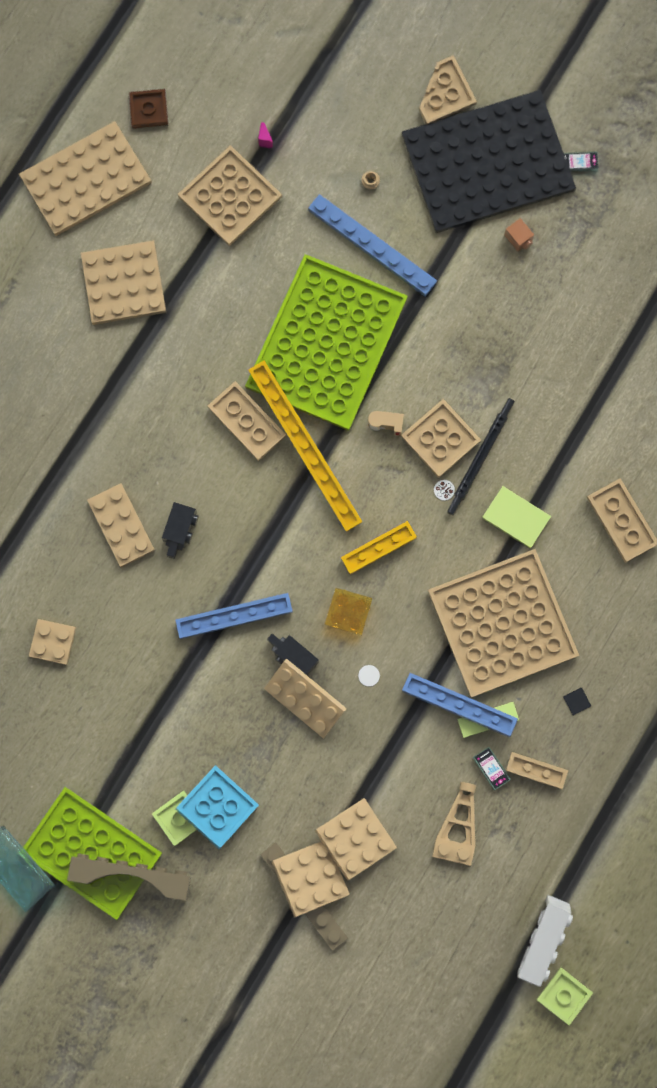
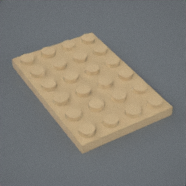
M115 121L19 173L55 236L152 183Z

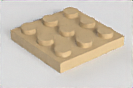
M444 399L401 435V438L438 478L481 442L476 433Z
M365 798L315 830L347 881L397 848Z
M322 841L272 861L294 918L350 895L338 865Z

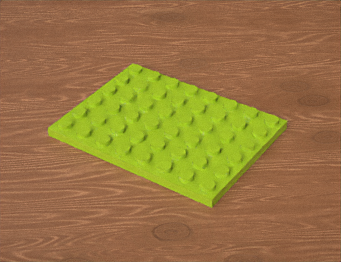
M305 254L255 365L265 360L293 408L349 431L408 296ZM250 374L245 388L263 395Z

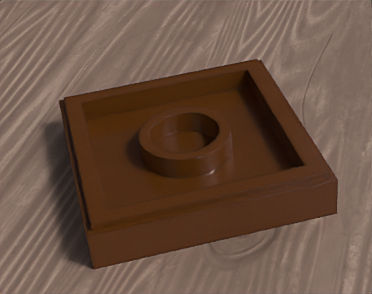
M165 89L129 92L132 129L169 125Z

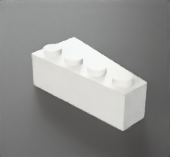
M550 895L546 897V910L541 911L539 915L538 929L535 928L530 940L531 946L527 947L518 970L519 978L537 986H541L543 981H547L550 974L548 967L550 963L554 964L558 954L555 950L558 945H562L565 938L563 931L566 926H570L573 918L570 904Z

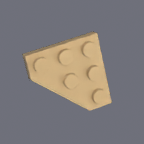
M454 55L437 62L425 96L419 107V111L426 124L447 118L477 105V101Z

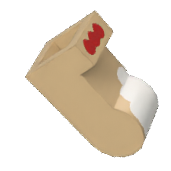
M373 411L368 417V426L374 431L380 429L394 430V436H401L404 414Z

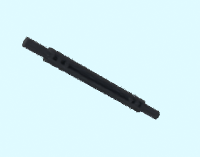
M507 399L502 411L497 414L496 419L493 421L481 447L463 480L460 482L457 491L454 493L455 497L447 510L448 514H455L460 502L465 499L466 494L469 492L475 477L508 419L507 415L515 402L513 399Z

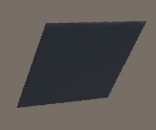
M582 687L563 696L572 715L591 707Z

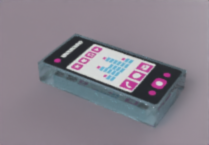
M598 152L564 153L570 172L599 170Z

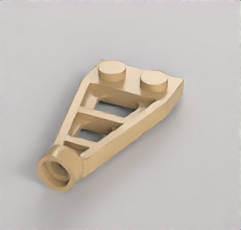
M461 782L460 791L436 837L432 857L471 866L475 850L474 793L476 785ZM463 791L470 792V794L465 795ZM459 805H466L468 807V819L466 821L455 818ZM455 824L463 825L466 829V840L463 843L451 841L448 838V833Z

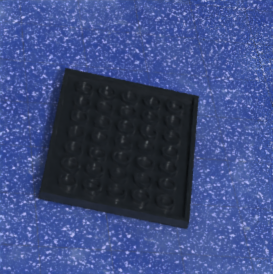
M541 90L411 128L401 133L436 233L576 191V185Z

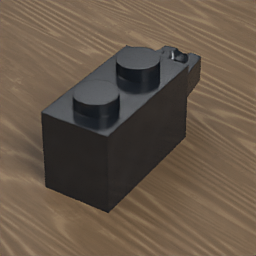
M176 502L173 503L162 535L163 542H166V546L169 547L167 557L175 559L178 550L182 551L186 544H190L193 533H190L192 526H196L199 515H196L197 511L195 508Z
M272 633L267 638V641L274 646L271 650L277 656L275 660L281 665L288 659L308 676L319 663L317 657L290 635L287 638L282 637L279 639Z

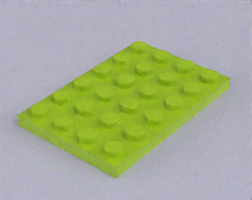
M64 787L20 851L21 855L116 920L119 919L144 882V879L128 874H116L97 879L90 884L68 881L71 857H77L79 853L89 855L90 860H97V857L109 859L108 863L116 864V861L120 860L128 862V866L136 867V863L148 865V869L152 870L162 855V852L67 787Z

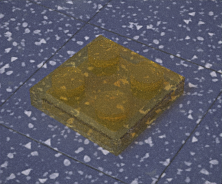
M335 588L325 625L362 636L373 598Z

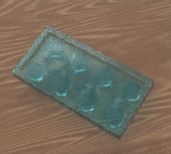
M1 826L0 883L22 909L27 912L54 886V883L4 826Z

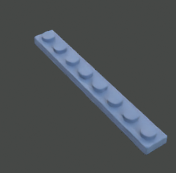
M320 194L308 207L309 212L425 297L437 283L436 279Z

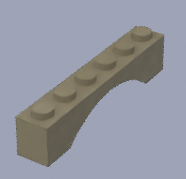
M79 853L77 857H71L68 881L90 884L97 879L109 875L128 874L150 882L167 898L187 901L191 877L187 876L185 871L175 870V874L167 873V868L156 867L155 870H149L148 865L136 863V867L128 866L126 861L117 860L116 864L108 863L109 859L97 857V860H90L89 855Z

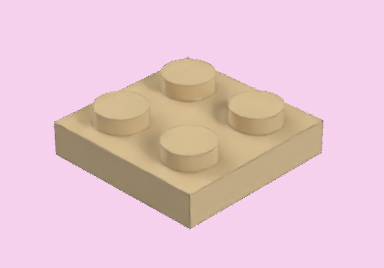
M38 619L29 657L67 665L76 627Z

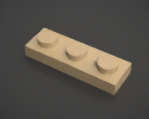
M511 752L506 768L507 772L561 790L568 773L566 769Z

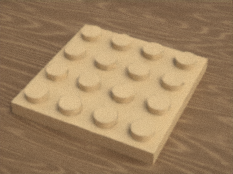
M230 145L180 191L178 197L230 247L282 198V194Z
M154 240L81 253L93 325L166 313Z

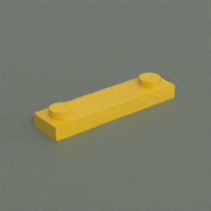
M406 521L342 556L341 560L351 575L417 539V536L409 522Z

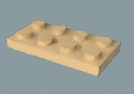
M236 381L207 406L258 462L286 437V434Z
M621 478L587 496L590 505L625 563L657 546V538Z
M122 483L87 500L121 568L155 551Z
M288 659L282 663L264 688L322 738L326 737L347 709Z

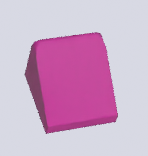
M262 122L258 136L259 146L273 148L271 136L265 123Z

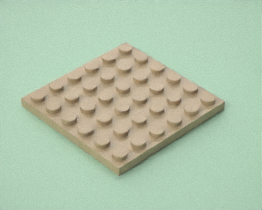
M536 549L428 590L470 698L579 657Z

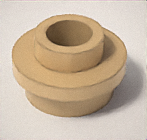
M373 171L364 173L361 180L362 185L370 190L377 188L380 183L379 175ZM368 179H373L374 182H373V183H368L367 180H368Z

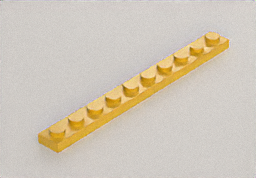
M265 360L250 368L248 371L346 532L361 524V518Z

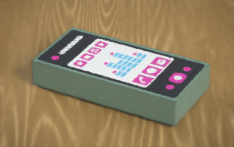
M490 747L473 757L494 791L511 780Z

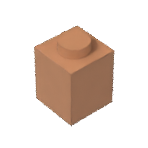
M521 218L506 228L504 236L518 252L521 249L526 250L533 244L534 234Z

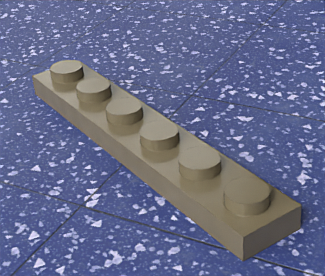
M275 842L260 855L277 876L272 861L286 855ZM324 906L305 913L332 951L348 939Z

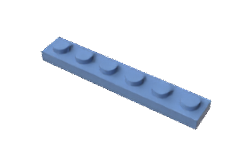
M285 593L176 619L175 621L179 638L184 639L293 613L289 594Z
M409 673L402 692L509 738L518 721L516 717L412 673Z

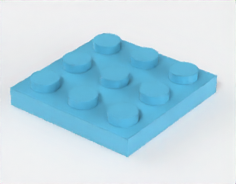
M215 765L175 810L213 845L220 849L259 804Z

